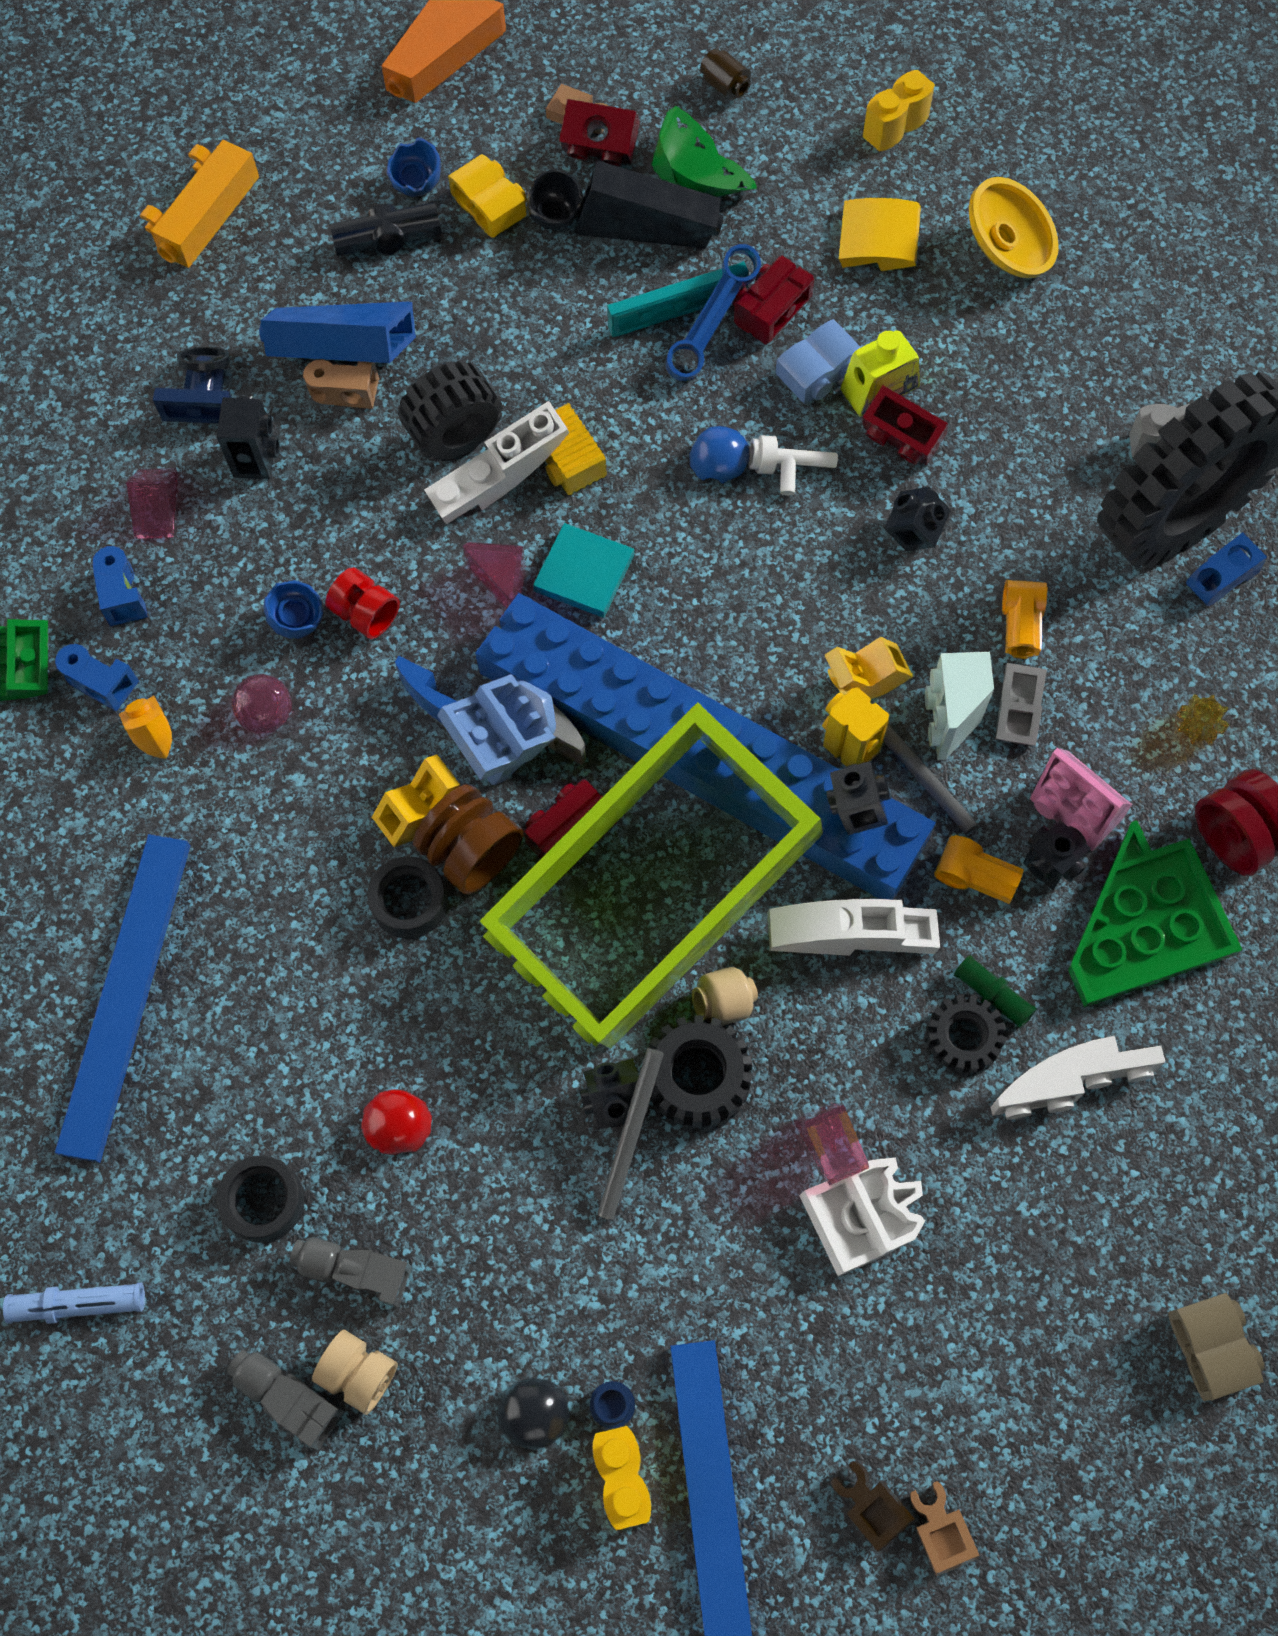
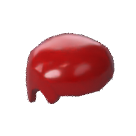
M397 1089L387 1090L375 1095L364 1108L361 1130L366 1143L380 1153L396 1155L405 1152H415L422 1147L431 1133L432 1116L426 1102L412 1093Z

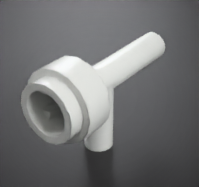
M760 435L758 439L753 438L749 447V468L755 469L756 473L772 475L776 464H781L780 494L782 495L795 494L796 465L836 468L838 462L837 453L778 448L776 436Z

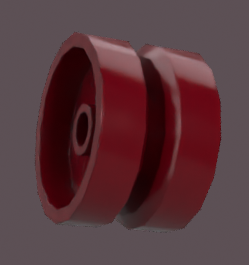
M1256 769L1243 770L1228 780L1224 788L1213 790L1201 798L1195 805V819L1200 833L1219 860L1231 870L1243 876H1253L1273 861L1274 856H1278V783L1267 774Z

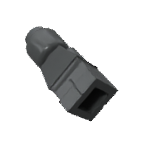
M311 1237L307 1241L298 1239L294 1244L289 1260V1265L297 1267L298 1273L303 1277L323 1283L334 1279L363 1294L380 1295L379 1300L397 1308L400 1306L412 1270V1266L408 1262L378 1254L372 1250H341L338 1244L317 1237Z
M241 1350L227 1368V1373L233 1377L232 1383L237 1390L252 1401L261 1402L264 1406L263 1410L268 1416L297 1436L309 1447L319 1450L345 1413L294 1374L281 1375L279 1366L259 1352L249 1354L245 1350Z

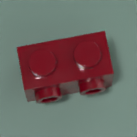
M882 385L862 417L863 428L867 430L865 435L869 439L882 446L887 442L898 448L897 454L914 465H917L919 461L926 466L928 465L945 438L948 429L947 422Z

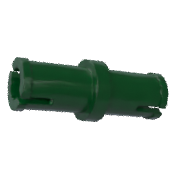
M972 955L965 958L954 973L956 978L961 979L982 997V1003L984 1000L990 1002L993 1007L1015 1023L1019 1029L1030 1020L1037 1010L1035 1006L1029 1004L1007 986L1009 984L1007 979L1003 976L997 978L977 962Z

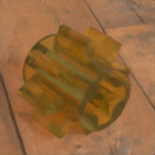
M1194 694L1189 700L1188 706L1181 705L1176 714L1179 718L1184 719L1177 731L1184 732L1190 738V744L1206 740L1209 745H1212L1217 738V733L1224 734L1229 727L1228 722L1221 720L1228 707H1222L1215 700V695L1200 699Z

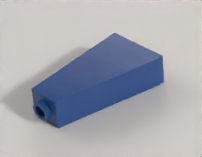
M412 302L275 308L260 320L261 324L259 327V335L264 343L266 356L391 363L416 338Z

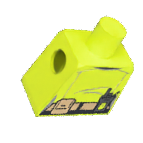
M884 331L879 334L877 340L857 349L852 354L840 390L859 417L865 414L882 385L901 396L920 386L919 357L900 331Z

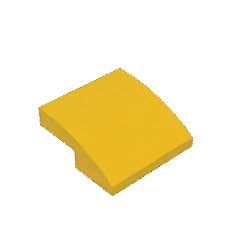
M894 198L845 200L839 249V261L842 268L878 263L881 271L916 266L921 212L920 204L914 201Z

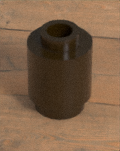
M715 48L709 51L703 58L700 72L703 74L704 80L728 100H734L743 97L747 93L751 85V71L727 51H720Z

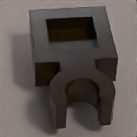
M852 1461L849 1467L857 1476L855 1486L852 1488L847 1487L839 1477H835L831 1483L839 1495L852 1498L856 1503L847 1512V1515L876 1551L879 1552L912 1523L915 1518L884 1481L879 1482L872 1489L869 1485L867 1469L861 1463Z

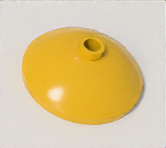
M993 177L982 182L973 191L969 201L970 227L978 246L994 265L1011 275L1021 278L1039 277L1054 265L1058 255L1056 228L1045 206L1029 189L1014 180L1004 177Z

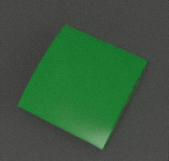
M7 619V626H0V701L25 699L48 694V620Z

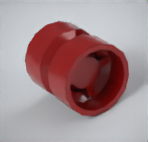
M352 567L342 572L333 582L326 595L325 605L328 610L342 620L350 621L351 626L369 639H375L383 634L394 621L399 611L400 601L398 597L380 585L375 586L374 580L362 571Z

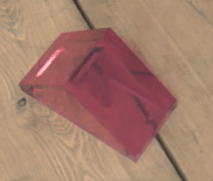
M176 468L138 469L126 482L133 532L136 539L174 537L178 477Z
M468 542L462 546L467 567L507 609L518 592L522 594L526 566L523 546Z
M830 1103L793 1119L794 1125L829 1186L869 1169L868 1161L844 1104Z

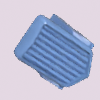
M512 674L480 685L475 695L443 706L437 715L480 780L487 778L492 785L505 781L523 763L532 760L555 739L553 734L556 729V721L551 695L526 681H516Z

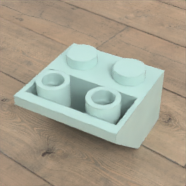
M990 652L941 653L937 668L930 671V686L925 687V706L927 710H932L933 722H930L928 727V738L930 746H936L937 760H946L982 721L994 690Z

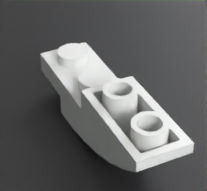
M548 401L485 441L488 448L486 451L424 490L446 524L476 505H479L484 510L538 468L569 434V431Z
M830 900L769 909L767 912L769 951L850 956L855 949L935 954L940 949L937 910L903 907L902 900Z
M1115 1036L1068 1048L1032 1067L1015 1080L991 1106L992 1116L1005 1114L1008 1120L1030 1116L1032 1114L1031 1109L1047 1107L1049 1113L1062 1112L1074 1108V1102H1077L1085 1093L1084 1083L1087 1089H1097L1111 1085V1079L1127 1077L1128 1082H1140L1154 1077L1153 1072H1156L1165 1063L1162 1047L1155 1046L1119 1052Z

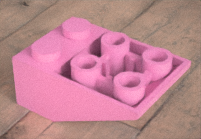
M1059 748L1052 753L1030 797V800L1034 802L1035 808L1041 815L1048 819H1054L1056 822L1061 820L1065 825L1079 830L1085 837L1086 844L1091 847V851L1122 821L1132 806L1128 800L1073 754Z

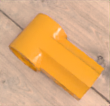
M1006 580L1002 599V613L1006 615L1005 653L1012 655L1013 658L1028 659L1032 656H1039L1041 652L1042 618L1046 610L1048 593L1046 582Z
M955 835L949 837L934 876L940 882L956 889H967L970 887L1010 904L1024 869L984 853L981 845L969 838Z

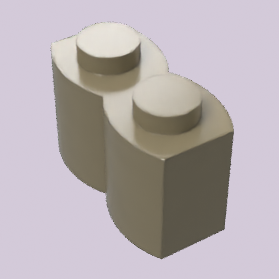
M1227 1293L1168 1312L1173 1332L1186 1356L1190 1374L1203 1401L1214 1400L1264 1382L1261 1373L1265 1368L1263 1358L1257 1347L1253 1344L1249 1345L1243 1331V1327L1246 1325L1245 1315L1238 1302L1235 1300L1231 1301Z

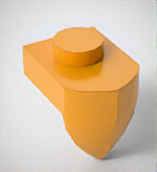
M155 696L131 702L127 705L125 711L119 713V717L132 742L146 754L166 759L171 749L172 731Z

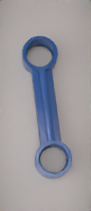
M738 244L728 250L722 263L723 275L686 338L674 343L669 349L666 357V369L674 379L690 381L700 373L704 364L703 351L740 288L751 284L755 280L761 267V259L758 252L750 245ZM735 254H745L752 260L754 270L747 277H737L729 270L728 259ZM679 349H689L698 358V368L691 373H681L673 366L672 355Z

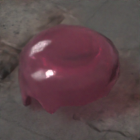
M266 674L248 676L237 685L231 699L232 711L238 723L243 728L256 734L273 733L283 726L289 718L293 706L290 693L284 683L276 677Z

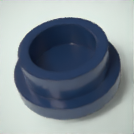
M616 1381L605 1382L598 1386L590 1399V1411L594 1420L602 1427L608 1429H615L626 1425L631 1420L635 1411V1400L630 1389Z

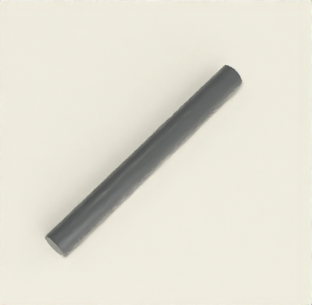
M888 724L883 739L886 746L963 833L967 835L978 826L975 820Z
M651 1048L646 1050L597 1214L602 1218L614 1219L664 1055L661 1051Z

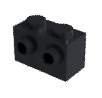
M239 396L237 398L223 397L216 437L233 478L270 479L273 458H278L280 452L279 437L274 435L272 431L271 415L266 414L261 399H254L249 396Z

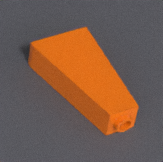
M429 0L382 64L386 91L398 98H404L417 103L503 35L506 31L504 4L495 0Z

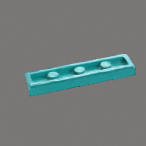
M744 261L728 266L731 273L737 277H747L749 275ZM722 268L607 305L608 328L612 337L703 309L723 275Z

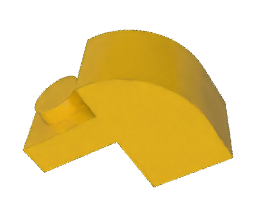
M879 637L856 653L837 646L825 654L830 666L828 675L839 692H842L844 695L850 689L858 687L868 697L873 699L892 691L913 677L898 645L883 637Z
M437 754L427 757L422 762L410 784L385 792L372 815V819L394 848L411 842L414 839L416 830L429 811L445 795L459 787L460 783Z

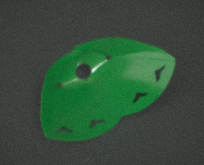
M674 106L666 113L651 163L653 170L661 180L715 197L757 189L755 181L740 165L718 154L713 139L687 112ZM677 117L680 119L681 123L686 124L688 127L678 128ZM696 137L699 138V143L704 145L705 149L694 146ZM725 167L728 170V172H731L734 175L724 176V171L722 168ZM740 182H743V186L747 188L745 189L737 187L740 185Z

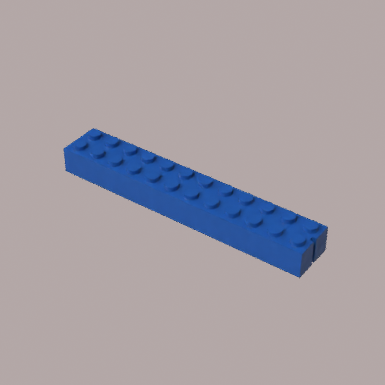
M519 592L499 619L501 629L494 626L476 651L477 664L481 675L494 681L512 674L516 681H526L551 695L553 704L563 712L575 728L635 762H638L698 702L821 818L823 835L802 856L878 899L894 900L931 837L936 822L893 798L884 801L888 825L847 835L839 814H832L826 792L833 789L830 772L840 769ZM700 740L662 776L777 842H780L793 829Z

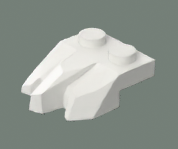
M896 1157L870 1160L847 1170L841 1176L809 1188L799 1195L838 1277L871 1263L915 1240L925 1223L921 1215L910 1213L906 1207L923 1196L921 1181L905 1183L894 1181L892 1175L898 1169Z

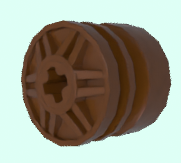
M471 784L459 786L445 795L422 820L413 839L414 848L421 855L427 856L428 861L433 866L440 867L444 865V876L463 894L468 895L482 889L507 866L519 849L524 837L523 830L505 813L498 811L492 814L494 809L492 801L482 797L481 791Z

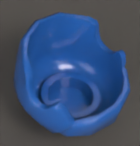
M416 138L415 142L411 144L400 143L388 160L387 175L393 188L407 196L418 197L428 194L440 179V156L435 146L423 138Z
M725 426L709 427L697 437L689 453L690 467L699 479L704 481L705 479L713 478L724 484L743 473L750 461L749 445L739 431Z
M296 580L276 583L264 598L263 609L266 623L276 634L285 638L301 639L308 636L318 627L322 620L324 608L322 607L321 598L308 584Z

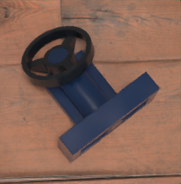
M194 347L179 352L177 354L178 366L187 369L184 389L155 388L153 402L162 421L219 424L223 397L232 398L229 391H222L225 372L224 369H219L230 363L229 352L218 347Z

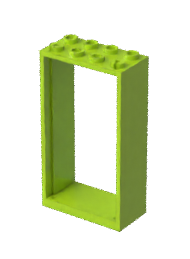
M697 702L480 920L488 929L483 937L499 953H503L508 958L513 955L517 959L512 966L530 984L533 983L537 988L541 984L546 988L547 991L542 997L559 1014L562 1013L565 1017L571 1014L577 1020L572 1027L588 1044L592 1043L595 1047L602 1044L611 1049L823 835L821 818ZM700 740L793 829L601 1022L510 929Z

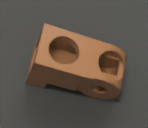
M320 359L310 362L305 367L303 378L309 394L315 402L327 405L373 409L379 382L375 362L358 361L357 366L333 365L329 361Z

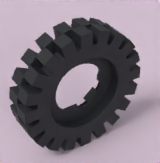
M1250 372L1239 375L1234 383L1228 380L1215 387L1209 399L1204 395L1199 397L1186 407L1183 420L1179 422L1173 417L1158 430L1161 439L1157 443L1146 442L1132 457L1137 464L1123 468L1114 480L1113 485L1116 488L1106 493L1100 505L1103 510L1097 516L1098 528L1132 566L1137 568L1141 565L1144 568L1155 566L1159 560L1163 563L1176 557L1181 548L1186 551L1201 541L1206 529L1211 534L1226 522V514L1230 510L1238 512L1252 499L1248 494L1252 490L1262 489L1274 476L1271 470L1278 467V384L1266 373L1258 372L1254 375Z

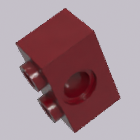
M567 99L559 143L564 152H567V156L574 159L587 160L588 156L601 158V162L614 166H621L622 162L632 164L640 120L637 112L634 110ZM602 128L608 131L607 136L602 141L595 142L591 140V135L595 130Z

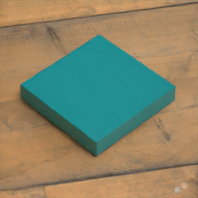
M564 523L533 584L534 592L604 618L634 557V548Z

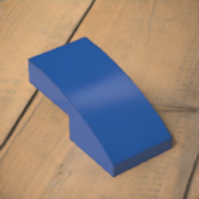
M398 656L395 665L405 689L422 709L442 723L437 716L443 706L454 703L456 700L437 692L433 672Z

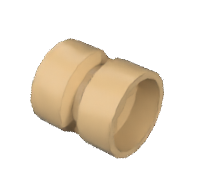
M343 1329L332 1340L320 1358L313 1373L312 1381L334 1395L343 1391L344 1402L363 1414L368 1415L388 1388L395 1375L398 1363L378 1350L368 1354L366 1352V1343Z

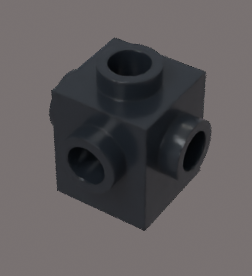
M930 487L900 491L884 529L905 551L935 548L951 509Z
M871 761L862 764H852L844 769L830 772L833 789L826 791L832 814H839L847 835L889 824L884 806V801L891 799L884 775L876 776Z
M1061 820L1050 830L1045 825L1042 826L1027 842L1031 849L1023 864L1052 891L1065 879L1069 883L1074 881L1087 867L1083 860L1091 847L1086 844V839L1079 830L1065 825Z
M633 1058L617 1063H602L594 1069L583 1071L587 1088L581 1089L579 1092L585 1115L594 1113L598 1130L607 1127H620L625 1123L639 1077Z

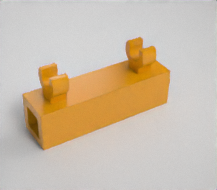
M222 140L212 153L205 147L196 144L188 156L196 160L192 167L197 173L164 214L151 205H147L140 214L142 219L148 221L145 230L152 234L158 254L170 263L177 262L189 268L259 178L253 154L225 140Z

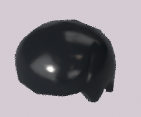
M549 170L540 173L534 178L528 194L527 209L529 210V216L535 223L545 229L560 231L573 224L580 212L583 193L577 180L564 171Z
M538 1378L523 1379L513 1384L502 1394L496 1411L499 1430L508 1441L518 1448L531 1450L549 1447L564 1435L570 1417L568 1401L563 1391L555 1383Z

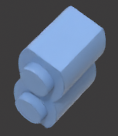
M833 319L818 327L805 340L794 344L777 359L776 375L804 404L813 399L820 400L829 393L832 383L844 379L852 354L861 347Z

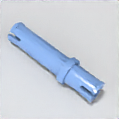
M138 1282L129 1285L62 1291L56 1286L47 1287L44 1292L7 1294L3 1302V1316L7 1324L45 1319L47 1324L57 1323L60 1318L132 1311L142 1312L145 1306V1291L143 1283Z

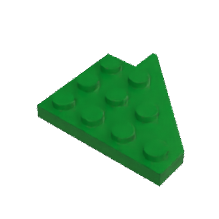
M1132 821L1128 826L1068 967V972L1084 1008L1236 956L1243 950L1190 838L1151 850L1138 821Z

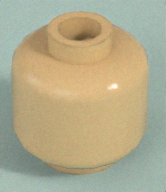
M735 967L721 969L701 976L697 982V987L692 990V1002L696 1014L704 1015L703 1020L709 1023L712 1022L713 1017L722 1020L721 1026L749 1018L753 1011V1002H756L758 998L757 988L753 979L747 978L741 970Z

